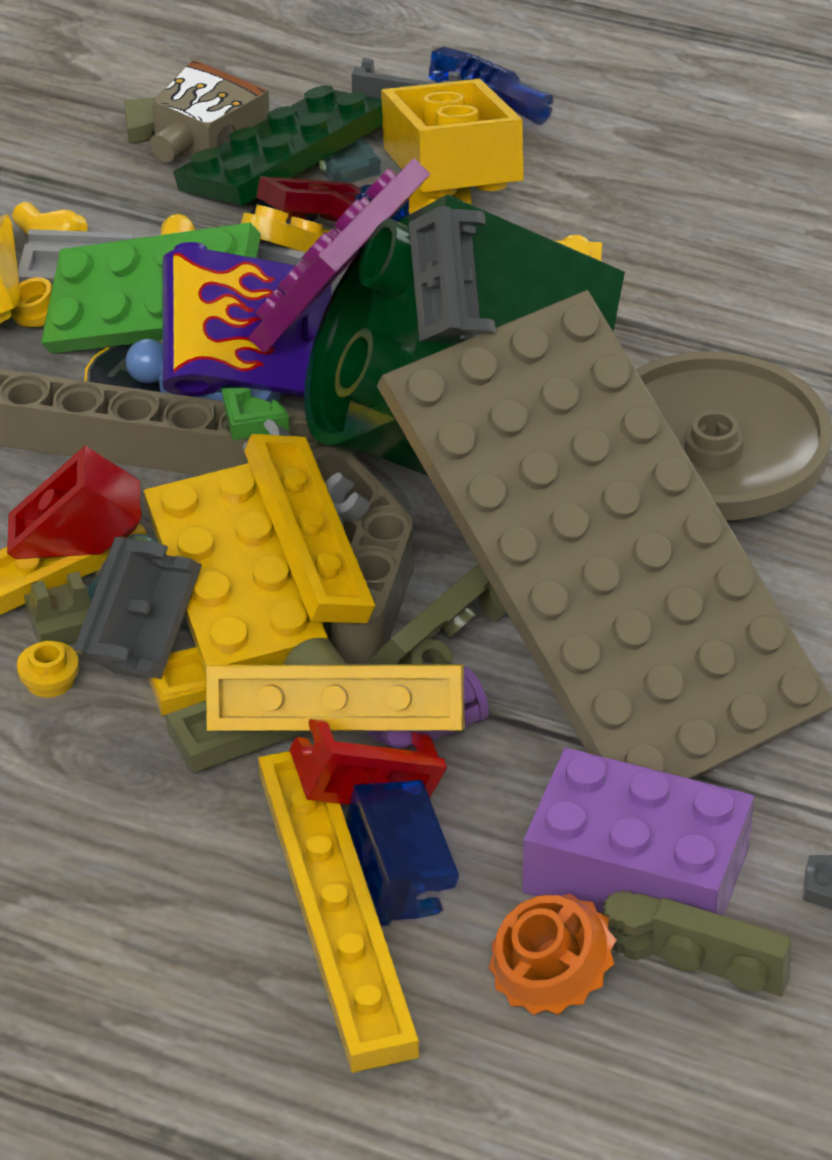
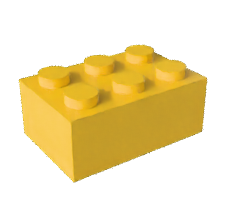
M481 79L381 89L384 150L401 169L414 158L430 173L428 178L418 188L421 192H425L428 196L443 197L447 194L450 196L456 194L457 188L476 186L477 189L483 191H498L505 189L508 182L524 181L522 118Z

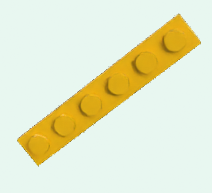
M290 751L258 757L259 776L351 1073L418 1059L419 1040L341 805L339 803L306 799Z

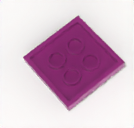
M414 158L398 174L388 168L366 191V194L372 201L370 202L365 196L360 201L357 199L334 224L336 229L332 228L328 233L325 232L302 256L304 262L301 260L280 282L279 288L257 309L255 314L263 321L251 333L248 339L265 354L348 268L355 256L367 243L375 228L382 221L391 219L428 178L430 173Z

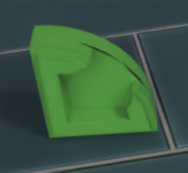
M222 388L223 406L232 441L248 439L251 434L270 435L263 425L267 419L274 421L290 432L289 416L281 403L274 399L270 403L264 399L251 395L250 389Z

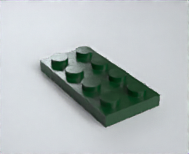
M329 85L312 88L304 94V99L291 106L279 107L270 111L267 114V119L254 127H246L234 131L229 135L230 140L220 146L204 149L193 154L190 158L191 162L173 171L178 190L243 206L257 198L260 176L292 178L383 125L382 99L366 96L364 92L348 93L334 90Z

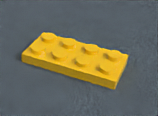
M249 463L143 490L145 506L159 544L168 546L166 555L191 558L202 565L184 615L205 673L206 666L284 665L288 654L300 643L312 638L328 639L322 622L310 621Z

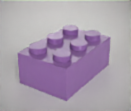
M564 747L523 839L522 893L533 896L546 894L561 896L571 893L579 900L593 902L597 912L603 914L604 900L608 899V895H613L614 891L621 892L623 889L625 892L631 890L632 894L641 893L660 900L662 897L724 916L749 850L754 795Z

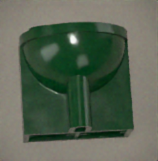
M448 194L398 221L393 219L382 221L375 228L367 243L355 256L341 277L319 324L308 362L304 391L305 416L311 434L320 443L344 452L362 450L428 476L380 393L377 384L382 375L459 344L419 342L409 222L439 206L450 207V209L476 210L485 213L486 225L475 226L476 234L472 235L479 316L480 318L494 320L495 328L588 290L614 332L625 271Z

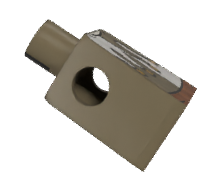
M193 59L154 99L152 107L155 135L150 140V146L156 157L163 162H171L180 154L191 158L196 152L216 148L229 141V135L234 131L246 127H254L267 119V114L270 112L269 91Z

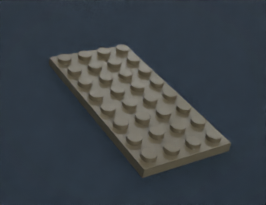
M588 290L497 327L495 334H480L382 375L377 384L380 393L587 753L695 780L832 710V696Z

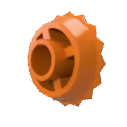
M571 893L561 896L546 894L520 903L504 918L496 933V938L491 943L493 955L488 968L495 976V990L506 995L511 1007L523 1006L533 1016L545 1010L559 1015L569 1005H583L589 992L603 987L604 973L614 965L611 950L617 940L608 930L609 918L597 912L593 902L579 900Z

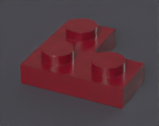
M260 176L257 198L272 205L276 210L288 213L287 219L297 217L306 220L307 213L320 214V217L323 219L337 222L357 199L360 201L365 196L370 202L372 201L364 189L350 182ZM399 209L391 219L395 221L402 219L404 210Z

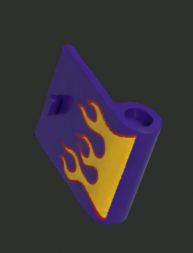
M184 242L176 245L174 250L167 252L162 258L163 388L171 394L196 397L214 393L224 384L304 396L308 362L319 324L332 296V284L264 354L248 339L251 333L263 321L255 312L279 288L280 282L296 265L208 250L204 244L197 242Z

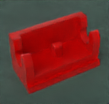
M311 718L309 719V729L314 737V745L310 743L308 738L295 737L289 749L306 799L312 801L421 813L448 768L444 758H439L434 743L427 733L412 732V743L417 751L334 741L326 721Z

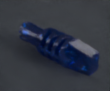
M444 46L432 51L429 78L436 83H442L443 80L448 81L449 71L459 72L461 81L481 79L516 114L525 117L535 124L542 125L550 117L552 107L547 105L553 104V96L520 82L519 77L514 71L492 63L487 59H482L475 54Z

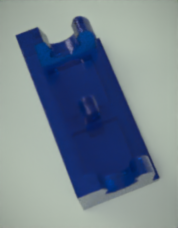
M423 780L354 785L346 823L380 926L390 925L391 921L418 919L442 912L443 907L439 898L416 899L426 891L440 892L456 888L459 878L458 870Z

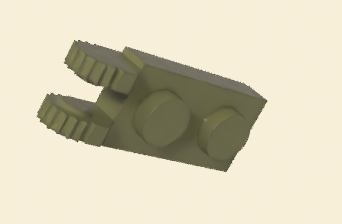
M623 889L621 892L614 891L613 895H608V899L604 900L603 915L609 918L608 930L617 940L611 951L617 952V955L623 953L624 957L637 961L654 954V956L665 959L671 966L683 971L700 970L728 979L737 987L747 991H765L777 996H783L790 979L791 939H789L788 935L662 897L660 900L641 893L632 894L631 890L629 892H625Z

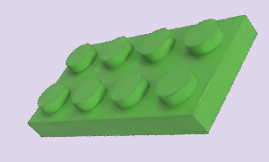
M250 222L60 249L41 344L52 354L134 344L143 339L161 341L163 256L167 252L174 250V247L180 243L197 242L204 244L208 250L257 258L261 234Z

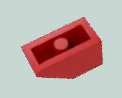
M84 445L8 513L7 554L15 559L102 554L113 544L115 537L126 538L138 526L142 515L140 509V480Z

